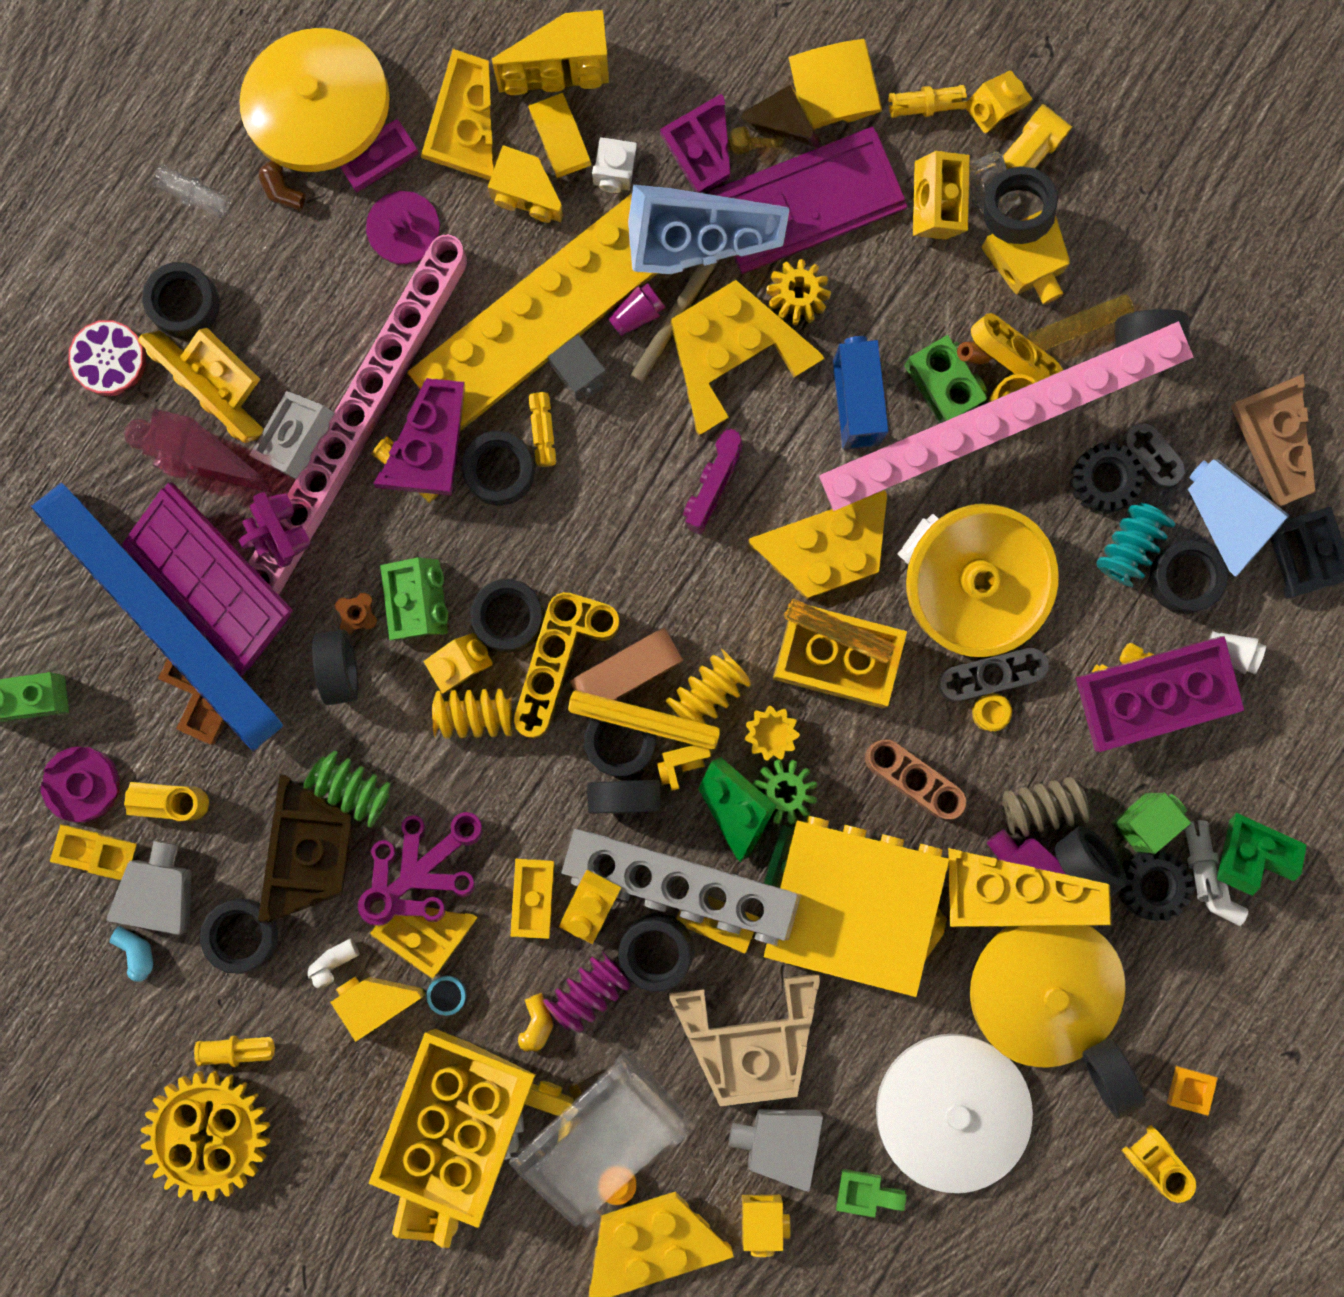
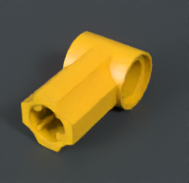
M1042 104L1024 126L1021 136L1003 155L999 164L1004 170L1019 166L1036 168L1048 153L1052 154L1071 131L1072 126L1045 104Z
M130 782L125 793L124 806L126 807V815L193 821L202 818L207 813L209 798L206 792L194 786ZM187 793L193 799V808L188 814L184 813L180 806L181 798Z

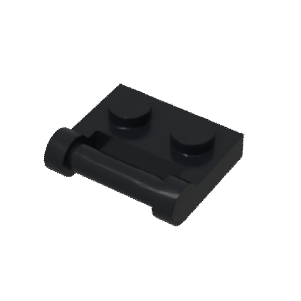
M1332 507L1287 519L1270 538L1286 588H1283L1286 599L1344 582V543ZM1293 530L1310 577L1309 581L1302 583L1285 535L1286 532Z

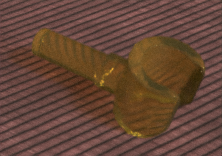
M747 127L733 129L728 137L731 149L737 155L745 154L753 148H782L783 145L782 138H751Z

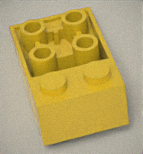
M603 10L564 13L493 57L492 64L499 92H506L509 95H522L527 93L528 90L534 89L558 92L569 86L595 89L604 83H609Z

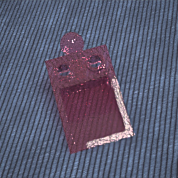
M154 409L151 422L144 419H135L125 427L124 437L128 445L134 449H143L142 454L154 461L153 467L163 470V473L166 475L186 479L188 473L272 493L273 485L191 417Z

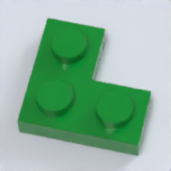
M1235 813L1229 820L1217 880L1252 896L1260 889L1264 868L1294 882L1302 874L1307 844L1239 813Z

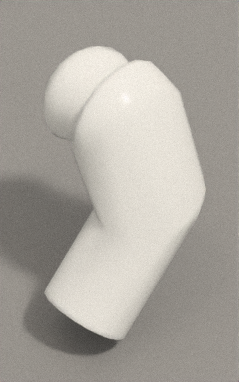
M348 939L332 947L309 966L308 978L312 979L314 987L320 989L330 985L334 980L330 971L359 956V951L354 941Z

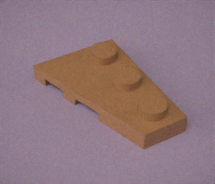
M1304 374L1231 405L1271 498L1279 507L1316 492L1311 446L1308 445L1306 423L1308 422L1307 408H1304L1303 388L1305 387Z

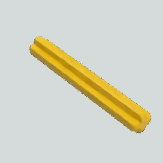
M577 690L573 691L569 701L568 710L571 713L708 749H715L720 734V729L715 726Z

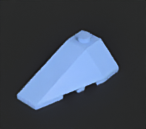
M633 185L628 219L632 269L636 272L674 274L682 272L683 268L699 264L706 266L716 263V260L735 255L745 256L781 247L784 244L790 209L784 206L672 188Z

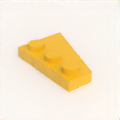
M455 49L452 50L421 158L490 180L493 173L488 60Z

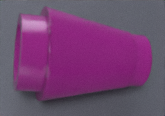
M647 283L641 289L637 286L608 319L618 333L623 336L627 332L629 333L660 317L659 312L666 307Z

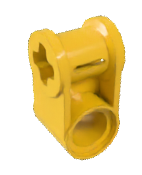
M1152 1125L1146 1128L1147 1133L1130 1148L1125 1146L1121 1150L1153 1187L1170 1201L1182 1203L1191 1199L1194 1195L1196 1181L1193 1174L1176 1156L1175 1151L1165 1138ZM1179 1172L1182 1177L1180 1187L1175 1191H1168L1166 1188L1168 1176Z

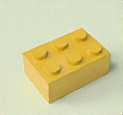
M794 602L789 614L773 680L883 709L888 706L907 631Z

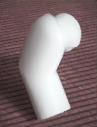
M1219 881L1223 898L1216 901L1212 900L1210 886H1207L1209 902H1206V906L1209 911L1241 926L1247 918L1248 909L1230 900L1227 884Z

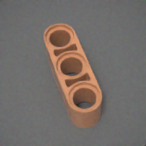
M662 628L578 675L569 683L574 691L577 690L618 700L676 667L684 660L667 630Z
M880 740L872 743L867 748L865 753L867 767L934 817L939 819H955L964 812L966 797L962 790L896 742ZM881 746L889 748L893 754V762L888 768L879 767L874 760L875 751ZM911 769L919 770L924 776V784L917 791L910 789L906 784V775ZM944 791L950 792L955 798V807L949 813L942 812L937 805V799Z

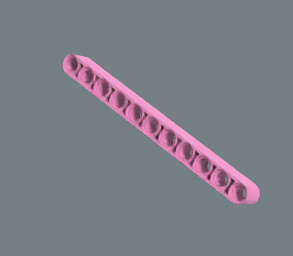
M449 234L441 235L430 244L329 422L328 431L319 439L310 455L307 467L300 472L287 494L294 511L299 508H306L308 511L307 520L298 526L304 528L309 540L312 539L465 271L467 257L460 240L455 236ZM446 250H454L458 253L456 259L450 263H443L439 258ZM426 283H438L439 288L435 294L426 296L421 293V289ZM410 314L421 316L417 326L413 328L402 326L406 316ZM392 346L402 348V353L398 359L394 361L384 359L385 351ZM374 378L383 380V386L379 392L372 394L366 392V385L370 380ZM358 410L364 412L365 417L360 425H347L348 416L352 412ZM336 443L345 444L346 450L341 458H329L328 452L332 445ZM320 475L326 476V487L320 492H311L310 483L313 478ZM291 517L279 521L284 532L298 527L292 524ZM265 541L270 552L259 557L255 550L248 563L259 575L268 574L270 578L269 585L279 595L304 551L295 555L290 565L280 569Z

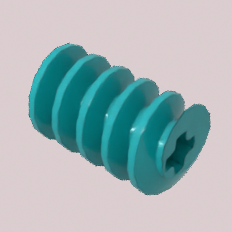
M1138 502L1137 505H1131L1128 508L1127 515L1129 518H1123L1119 523L1122 531L1114 532L1112 535L1114 544H1108L1104 548V553L1107 557H1100L1096 562L1101 572L1128 587H1134L1130 581L1131 577L1137 579H1144L1145 577L1137 568L1139 564L1145 566L1152 565V561L1145 555L1146 552L1156 554L1160 552V548L1153 542L1154 538L1163 541L1167 540L1168 536L1160 528L1162 526L1174 528L1176 525L1161 510L1142 502Z

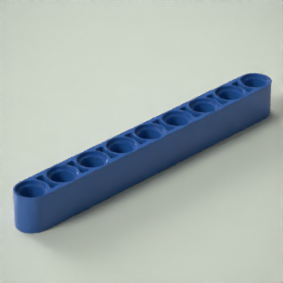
M59 483L31 505L33 511L253 752L283 727V724L271 709L63 483Z

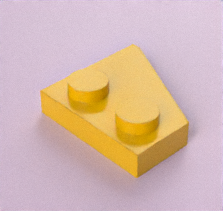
M426 908V914L429 916H435L440 911V909ZM445 911V915L440 921L429 922L420 916L395 915L387 924L375 926L370 935L434 980L474 925L477 917L468 913L460 914Z

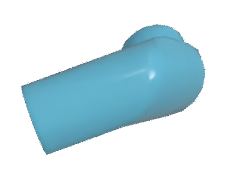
M118 926L113 932L109 943L126 952L128 977L133 981H143L153 969L151 945L145 939L122 926Z

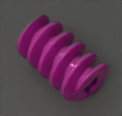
M602 949L601 951L605 958L603 962L594 957L589 959L593 968L592 972L582 967L578 969L582 979L580 983L571 978L566 980L570 989L569 993L559 988L555 990L558 1003L555 1004L548 999L543 1000L550 1013L568 1031H570V1028L581 1033L584 1030L581 1018L593 1022L596 1017L592 1007L604 1012L607 1009L604 996L612 1001H616L619 996L615 986L625 991L631 987L623 971Z

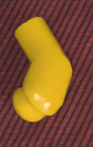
M542 993L524 1000L532 1019L526 1031L520 1033L518 1037V1044L525 1052H536L543 1048L553 1029V1020L543 1002L545 999Z

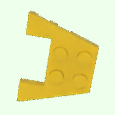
M737 280L671 319L678 356L686 382L688 399L695 421L694 425L699 436L729 418L709 385L712 381L771 345L776 347L793 377L798 376L824 359L823 355Z

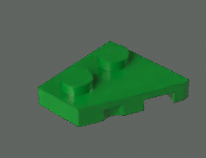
M719 757L710 763L698 789L735 857L742 862L750 857L776 805L722 757Z

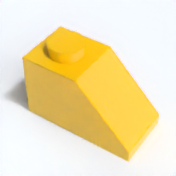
M355 976L336 989L340 996L330 1003L356 1042L421 999L426 993L421 987L372 977L359 982Z

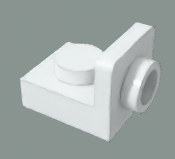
M600 137L596 164L593 166L592 172L593 185L599 186L601 190L609 193H619L621 189L630 191L637 143Z

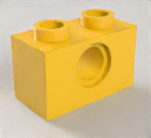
M934 151L915 161L913 236L946 240L968 231L970 155Z

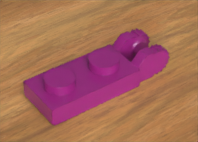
M726 429L722 435L720 434L721 438H718L715 444L718 456L714 464L708 462L700 477V483L703 486L697 497L693 495L690 497L684 509L683 516L687 517L685 521L688 530L696 534H703L740 458L743 443L742 437L739 435V432H736V429Z

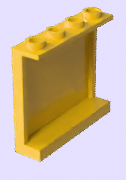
M807 816L806 822L797 821L780 888L802 895L789 940L779 939L777 946L767 943L764 957L917 997L949 862L948 858L941 857L943 849L920 844L918 851L904 848V839L882 834L881 841L865 838L867 830L844 825L843 832L829 829L828 820L813 816Z

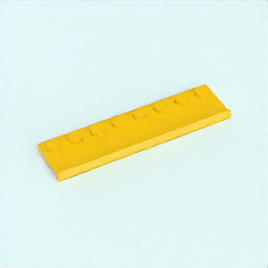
M632 193L407 372L420 390L426 378L465 383L460 431L548 362L550 354L578 334L579 336L627 299L637 286L639 288L658 274L636 272L632 269L628 227Z

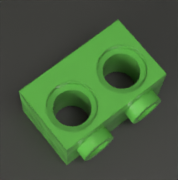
M949 335L910 356L904 365L939 424L978 408L987 400L985 396L987 389L983 380L977 373L972 375L966 363L958 358L957 349L960 344L957 341L953 343ZM933 357L944 359L948 365V370L945 372L935 371L930 365V359ZM951 389H961L967 396V403L957 404L953 402L949 391Z
M1145 793L1111 822L1136 852L1156 854L1191 824L1184 815L1187 809L1183 803L1173 794L1168 796L1166 793Z

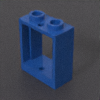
M866 336L850 337L844 340L845 343L839 344L833 359L842 450L880 446L888 433L878 340L868 341Z

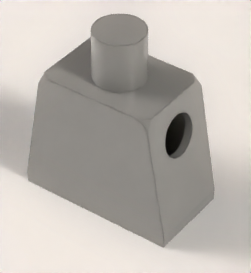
M153 841L149 862L142 860L129 861L106 921L178 935L189 932L192 873L189 869L173 866L177 844Z
M758 1109L754 1127L732 1123L728 1146L750 1150L748 1167L751 1171L809 1192L823 1116L818 1110Z

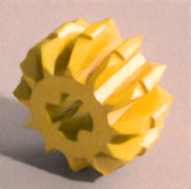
M803 259L798 261L795 270L789 262L783 263V273L774 271L771 279L775 284L768 285L766 290L768 295L773 296L769 301V308L777 309L782 307L778 317L784 320L788 314L793 315V325L799 324L800 315H803L808 323L813 322L815 318L814 312L823 314L826 306L822 301L829 300L831 295L829 290L823 288L828 283V277H816L819 270L817 264L811 266L809 271L805 270V261ZM794 287L802 288V298H795Z

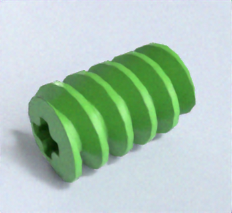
M335 750L327 757L323 756L320 758L307 776L303 788L308 790L316 784L315 795L321 798L329 792L328 803L333 806L342 800L341 811L344 813H348L356 807L354 818L361 821L369 815L368 827L371 828L388 802L391 783L387 781L380 788H376L378 775L373 774L365 781L362 779L364 767L360 766L353 773L349 772L351 759L347 758L340 765L336 764L338 752Z

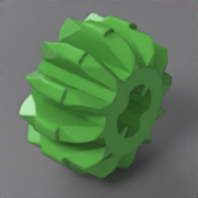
M780 760L774 761L777 775L774 776L768 768L763 767L760 772L769 781L767 783L758 780L753 782L756 788L765 789L764 795L776 805V812L773 817V823L780 824L783 811H786L789 824H795L796 817L793 810L797 809L802 816L807 817L810 813L802 805V802L805 801L810 804H816L817 802L816 797L805 795V790L816 788L817 783L813 781L803 784L802 782L809 775L810 770L804 768L797 776L794 775L797 767V762L794 760L789 762L787 773H784ZM781 781H785L787 787L793 786L795 789V795L789 796L792 800L788 803H785L783 798H776L775 789H780L777 784Z

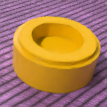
M990 693L976 700L972 708V717L980 729L988 732L999 731L1009 724L1012 718V708L1005 697L1000 694Z

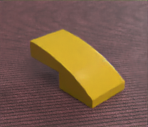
M563 93L528 106L556 178L591 166L589 155Z
M60 824L50 862L88 871L87 873L121 880L127 864L133 859L137 843Z

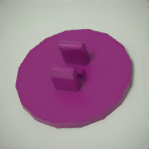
M397 191L383 196L373 205L367 216L366 233L371 247L381 258L394 264L408 265L422 260L430 244L435 238L439 237L440 222L436 209L426 198L415 192Z

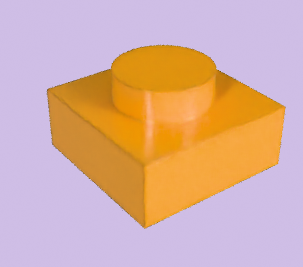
M1176 1066L1167 1104L1209 1116L1217 1077Z

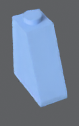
M1213 459L1210 464L1204 460L1189 477L1194 483L1188 490L1229 571L1234 576H1237L1290 515L1220 460Z

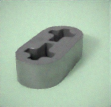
M1145 423L1137 424L1126 432L1122 445L1129 447L1127 452L1130 455L1134 452L1136 453L1138 458L1135 461L1137 465L1142 463L1144 470L1141 473L1149 483L1156 488L1167 489L1182 479L1184 474L1182 460L1153 426ZM1134 433L1138 437L1144 434L1148 437L1149 441L1145 445L1152 455L1144 447L1139 449L1134 447L1133 443L1137 440ZM1154 458L1163 466L1168 463L1172 466L1173 469L1169 473L1172 479L1168 476L1159 477L1157 472L1160 471L1161 467Z

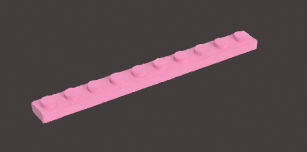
M1178 321L819 475V479L832 510L835 511L1193 358V354Z

